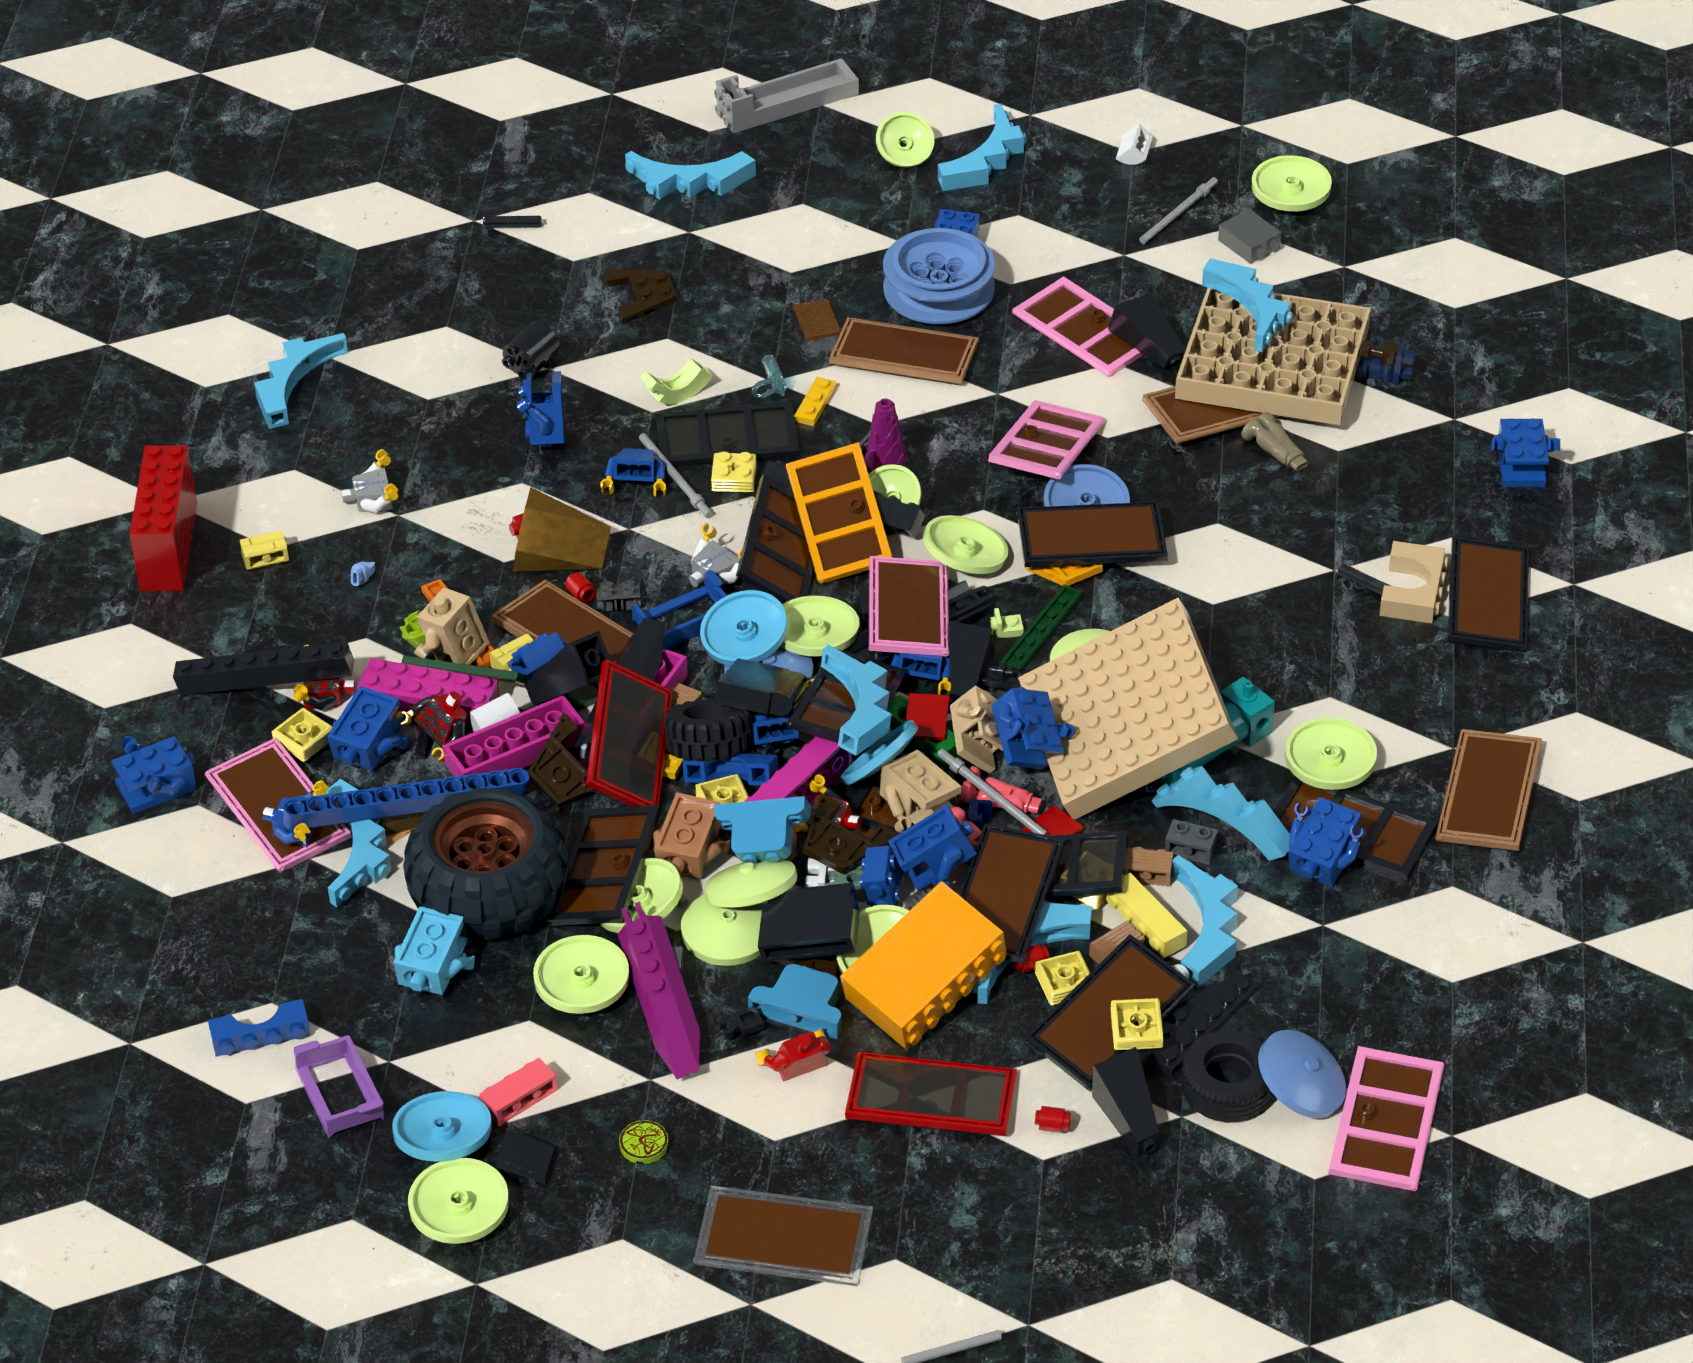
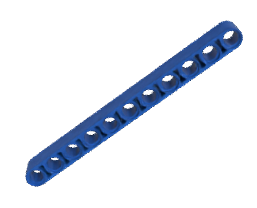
M513 768L291 799L284 804L282 822L286 828L294 830L300 823H305L308 828L424 812L433 805L441 804L445 797L457 792L470 791L473 788H503L513 790L519 796H525L528 788L529 774L522 768Z

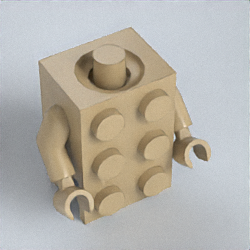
M443 587L417 616V620L426 638V643H421L414 652L420 658H426L428 654L433 653L435 660L443 661L450 655L453 663L470 665L490 643L471 598L464 594Z
M975 685L950 705L956 750L959 756L990 774L995 770L993 752L998 748L1003 751L991 707L998 699L991 696L988 691H983Z
M915 750L882 766L880 795L887 800L893 816H896L898 819L895 823V830L898 833L904 831L903 825L907 830L911 827L912 823L920 822L947 804L951 810L957 805L958 798L956 795L961 793V785L919 750Z

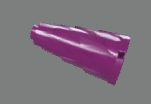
M883 398L875 404L872 416L871 434L868 437L867 452L865 454L866 468H870V473L884 465L907 466L906 449L895 403L887 398Z

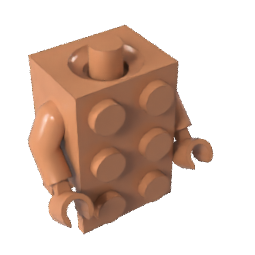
M676 792L664 824H660V828L653 833L655 858L663 859L673 864L680 875L683 874L701 879L708 862H711L719 853H728L730 851L731 840L722 841V838L718 837L722 827L714 815L715 804H720V802Z

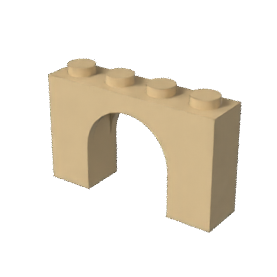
M1393 541L1389 571L1418 576L1427 584L1413 589L1384 585L1380 616L1425 623L1433 622V616L1439 613L1440 602L1436 601L1441 600L1443 587H1439V585H1444L1446 572H1442V570H1447L1448 558L1444 557L1445 548Z

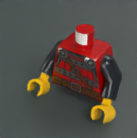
M343 677L305 681L304 685L297 684L294 688V699L297 702L303 700L304 708L307 710L317 709L322 711L329 707L341 705L342 694H355V680H343Z
M451 691L449 695L428 696L411 706L410 711H400L396 714L397 719L406 715V720L401 723L403 726L409 725L412 717L415 716L414 721L440 746L432 751V757L437 758L442 753L438 759L441 763H444L443 745L465 736L467 714L459 706L462 696L454 691Z
M815 775L814 781L812 780L809 785L810 790L816 793L821 792L823 795L840 803L839 810L830 820L848 830H859L862 819L860 816H853L850 803L839 797L829 787H824L825 779L822 775ZM817 794L811 806L810 818L806 822L795 824L792 827L796 832L802 830L806 838L821 796Z

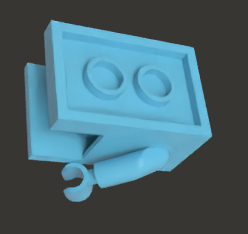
M419 907L403 943L395 947V960L393 963L399 985L410 987L415 991L423 990L443 995L450 978L454 977L461 969L471 970L474 968L475 956L466 957V954L462 953L468 941L467 937L459 936L463 928L464 917L450 913L447 916L433 909Z

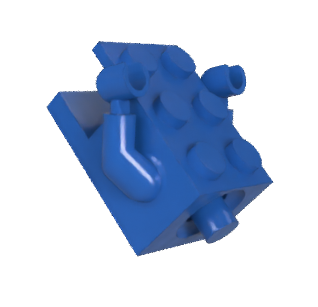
M554 371L552 373V392L533 393L532 373H527V379L523 380V386L518 389V393L523 399L517 402L518 410L524 413L525 418H529V420H526L525 426L526 438H530V445L540 444V447H551L552 444L564 443L565 426L561 371Z
M1500 419L1499 432L1492 438L1490 450L1498 452L1503 487H1546L1544 465H1549L1548 452L1560 451V438H1550L1545 434L1543 419Z
M360 685L339 719L333 722V727L327 736L333 757L341 760L346 765L351 766L353 764L373 771L381 757L392 748L406 749L409 737H401V734L397 733L402 726L401 723L405 721V717L397 719L395 714L401 704L400 700Z
M1024 687L1011 688L991 705L1007 766L1044 769L1048 765L1045 753L1063 754L1064 749L1060 737L1067 736L1071 738L1075 731L1073 725L1069 723L1061 724L1055 720L1048 692L1027 690Z
M126 736L121 745L125 747L124 750L127 754L111 760L119 775V778L115 779L116 786L133 814L197 790L192 767L196 764L191 752L185 754L175 736L150 746L138 744L136 739Z
M1321 797L1318 798L1312 810L1309 806H1306L1305 812L1301 814V803H1297L1294 811L1298 816L1294 818L1290 830V849L1288 851L1290 871L1333 887L1341 870L1355 861L1360 846L1359 839L1364 838L1366 835V829L1357 826L1362 814Z
M948 804L888 841L904 873L908 871L917 891L930 885L932 882L935 887L941 881L950 888V882L945 879L949 878L951 870L969 861L977 854L968 837L974 832L967 820L961 824Z

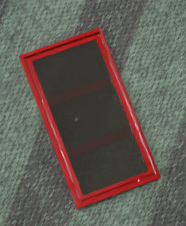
M608 659L602 662L586 785L632 807L659 805L666 750L664 717L671 708L673 691Z
M858 1052L845 1110V1119L1006 1136L1018 1072L1017 1069Z

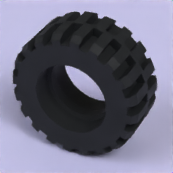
M714 698L697 699L677 704L674 708H670L664 717L666 748L671 755L687 761L728 759V757H735L739 753L742 754L752 743L750 711L714 703Z

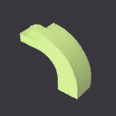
M690 358L683 368L670 378L660 379L645 371L641 379L646 383L645 387L660 403L677 404L700 392L713 375L702 364Z

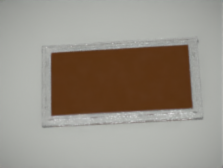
M711 1185L693 1264L858 1287L873 1216V1207Z

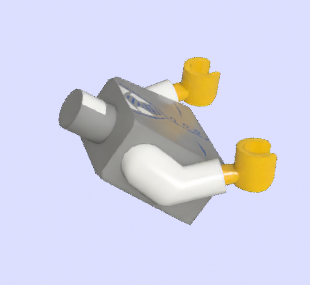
M383 449L376 453L377 462H374L367 471L352 478V489L341 490L343 503L356 501L358 511L360 512L370 511L378 513L379 511L393 510L392 501L398 498V488L392 483L388 484L385 468H382V465H389L391 458Z
M704 523L701 527V531L704 534L703 539L700 538L691 560L692 575L689 576V581L694 587L702 583L705 584L704 574L708 570H712L722 581V586L733 584L738 580L736 573L742 549L737 557L714 540L709 542V539L716 536L717 531L712 526L711 530L707 532L709 525Z

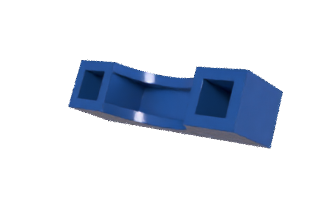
M739 753L735 757H728V759L723 760L717 759L715 761L682 760L684 782L703 783L739 774L741 779L748 782V785L761 786L779 770L777 755Z
M303 999L279 1004L276 1013L269 1020L259 1024L241 1023L232 1015L208 1020L216 1057L311 1036Z

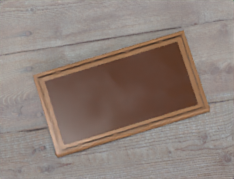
M847 317L829 357V363L962 384L978 346L979 337Z
M1176 386L1144 394L1142 401L1176 444L1245 426L1253 418L1258 420L1262 414L1260 412L1175 399Z
M547 580L542 581L492 615V621L518 638L528 634L533 641L546 632L548 635L556 632L567 645L570 642L599 631L610 659L614 663L633 634ZM600 679L592 683L598 687Z
M1462 729L1435 839L1441 842L1519 851L1542 746V738Z

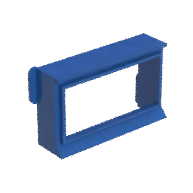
M708 570L704 574L705 586L644 612L636 603L632 604V619L639 625L643 618H657L708 595L716 603L727 596L721 589L722 581L714 571ZM706 614L664 631L663 648L669 649L699 636L701 623Z

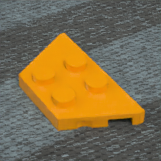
M1103 564L1026 567V570L1062 586L1063 584L1070 586L1103 572Z

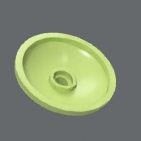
M897 112L887 116L880 123L876 133V145L882 157L889 163L904 168L915 167L926 161L932 153L934 134L928 122L921 116L911 112ZM900 143H905L906 147H902Z
M893 464L884 465L869 474L872 489L881 493L883 497L889 498L893 496L905 504L909 502L917 505L920 504L922 493L920 483L914 473L906 467Z

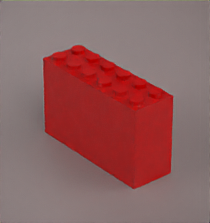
M188 445L144 447L129 534L140 591L184 590L197 507Z

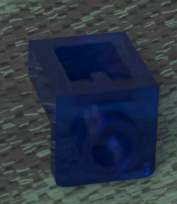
M970 799L968 821L976 826H982V819H992L993 802L991 800Z

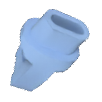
M359 562L354 564L351 569V584L358 586L366 583L375 572V562Z

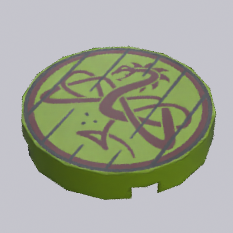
M649 1120L629 1124L623 1129L619 1137L620 1151L626 1159L634 1163L638 1161L643 1162V1164H650L658 1161L666 1154L668 1147V1134L664 1127Z

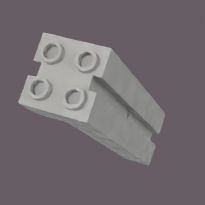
M842 58L743 89L739 88L738 76L734 75L716 81L714 95L717 105H715V111L717 116L723 119L725 126L729 127L733 133L859 95V79Z

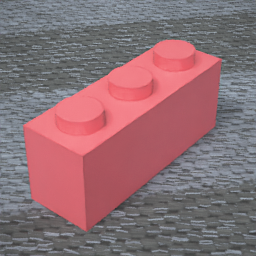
M537 1058L525 1064L516 1072L507 1075L493 1086L487 1087L480 1093V1101L487 1106L491 1114V1120L499 1127L558 1090L556 1074L540 1058Z

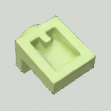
M999 608L994 609V617L990 618L991 629L996 630L997 639L1018 637L1024 633L1020 614L1000 616Z

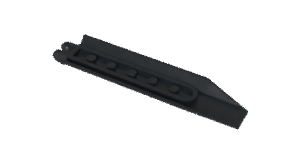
M966 580L948 588L949 621L961 622L993 605L997 601V596L994 593L990 594L989 588L984 585L970 590ZM869 629L859 633L855 642L843 650L879 662L895 655V652L869 651Z
M643 618L619 653L615 663L654 681L662 664L665 622ZM612 675L609 702L638 715L648 692ZM597 700L574 748L582 746L580 750V757L587 758L591 750ZM608 712L604 744L620 751L633 723Z

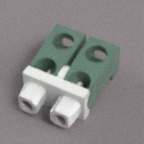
M808 858V874H818V876L807 875L806 887L853 883L857 902H865L866 892L860 886V875H863L862 863L841 874L815 859Z

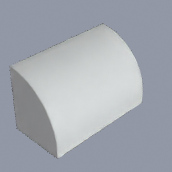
M1141 124L1136 125L1123 135L1116 159L1128 165L1143 162L1146 160L1153 135Z
M506 693L471 711L472 731L476 732L519 714V709L510 694Z

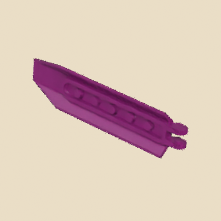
M639 901L635 903L639 919L632 921L631 913L627 907L621 909L626 924L618 933V937L629 964V970L655 1049L678 1080L699 1071L701 1031L662 917L646 915Z

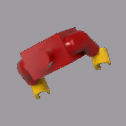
M819 1028L815 1032L800 1034L798 1037L784 1041L775 1056L770 1055L769 1049L756 1051L755 1055L758 1065L764 1064L770 1069L779 1072L784 1082L825 1067L824 1055L830 1053L832 1047L823 1029Z

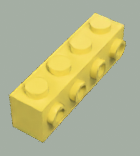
M1131 873L1124 876L1123 893H1107L1106 900L1109 906L1115 908L1121 914L1124 921H1128L1129 924L1131 923L1141 935H1144V939L1149 943L1152 950L1158 952L1163 958L1186 947L1187 930Z

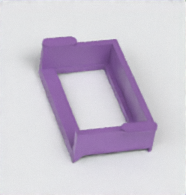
M349 1035L319 1044L318 1041H311L294 1047L295 1070L328 1138L335 1132L378 1118L384 1119L383 1101ZM345 1058L367 1103L331 1115L309 1069Z

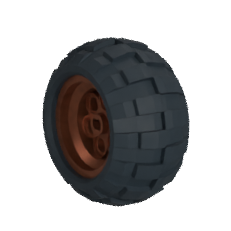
M473 788L470 791L457 792L445 797L441 804L433 805L422 815L415 830L411 831L404 850V876L407 890L418 909L420 906L433 909L447 916L450 913L464 917L463 928L459 936L467 937L468 939L475 937L494 940L500 939L501 936L516 935L531 927L532 922H539L551 912L556 897H561L568 875V850L565 838L553 816L549 817L544 807L528 796H519L515 791L503 788Z

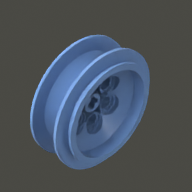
M930 228L909 233L895 241L884 256L883 271L885 279L883 291L889 305L899 314L918 322L949 324L969 319L984 310L994 296L995 282L993 274L995 259L990 248L982 240L960 230Z

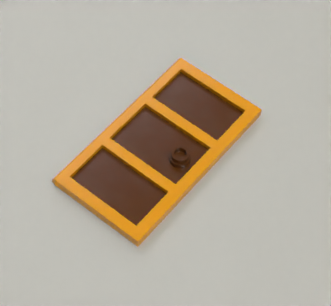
M859 442L786 464L819 584L869 570L870 556L892 558Z

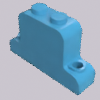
M805 796L715 804L714 815L721 824L722 829L732 830L731 848L741 862L753 864L758 861L778 862L790 856L792 851V827L795 824L804 823L810 818L811 805Z
M790 964L784 968L773 988L758 986L753 988L748 996V1008L755 1006L761 1017L810 1032H815L822 1028L825 1036L837 1040L842 1032L841 1012L834 1007L838 1000V980L829 973L813 970L806 966Z

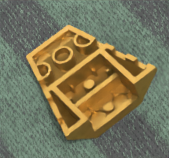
M531 487L516 546L513 572L602 569L611 526Z

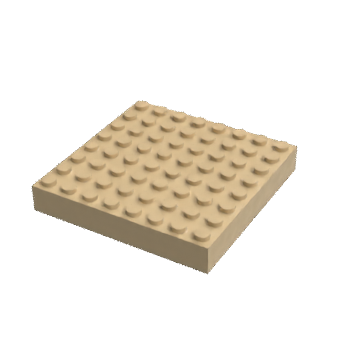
M1207 288L1176 378L1175 399L1245 411L1269 412L1273 415L1285 416L1287 418L1341 425L1359 364L1363 341L1365 342L1369 330L1371 308L1273 293L1276 295L1275 299L1291 303L1290 311L1293 312L1291 323H1287L1283 331L1277 330L1276 333L1272 334L1270 344L1265 346L1263 352L1254 350L1257 325L1250 312L1232 297L1217 290Z
M1179 597L1018 677L1021 687L1027 690L1048 692L1055 720L1061 724L1069 723L1075 727L1071 738L1067 736L1060 737L1064 749L1063 754L1045 753L1062 804L1074 820L1238 740L1189 613Z

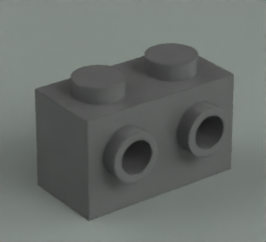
M1173 819L1165 839V850L1173 852L1174 857L1180 855L1184 859L1210 865L1217 846L1218 829Z

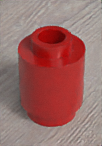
M576 572L568 576L565 588L577 600L588 603L594 599L596 595L595 587L582 573Z
M1039 944L1030 946L1024 964L1014 962L1015 968L1017 970L1020 969L1022 973L1035 970L1036 961L1050 958L1047 947L1045 945L1040 946Z
M1041 1106V1110H1036L1035 1125H1039V1130L1059 1133L1069 1131L1071 1111H1065V1108Z

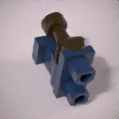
M1363 341L1357 380L1365 381L1366 378L1380 379L1383 382H1392V384L1396 385L1399 384V379L1411 380L1413 367L1402 365V363L1413 365L1415 351L1404 349L1405 343L1400 342L1398 345L1389 342L1384 348L1371 347V343Z

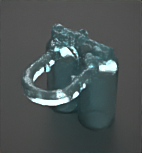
M767 355L762 359L767 379L757 382L752 387V394L756 398H765L774 393L784 396L787 388L775 357ZM768 383L772 387L771 390H767L764 393L756 392L760 386Z

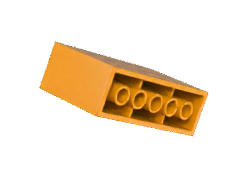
M941 881L840 976L845 998L907 1050L911 1045H916L928 1029L934 1028L945 1013L951 1012L956 1002L962 997H966L978 981H983L995 965H999L1004 961L1007 955L1004 934L1002 930Z

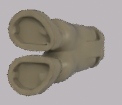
M1262 413L1258 420L1256 418L1251 419L1243 428L1241 436L1244 440L1252 441L1256 438L1257 444L1288 468H1293L1298 472L1308 466L1309 462L1304 458L1305 454L1289 438L1283 427L1275 423V417L1271 413Z

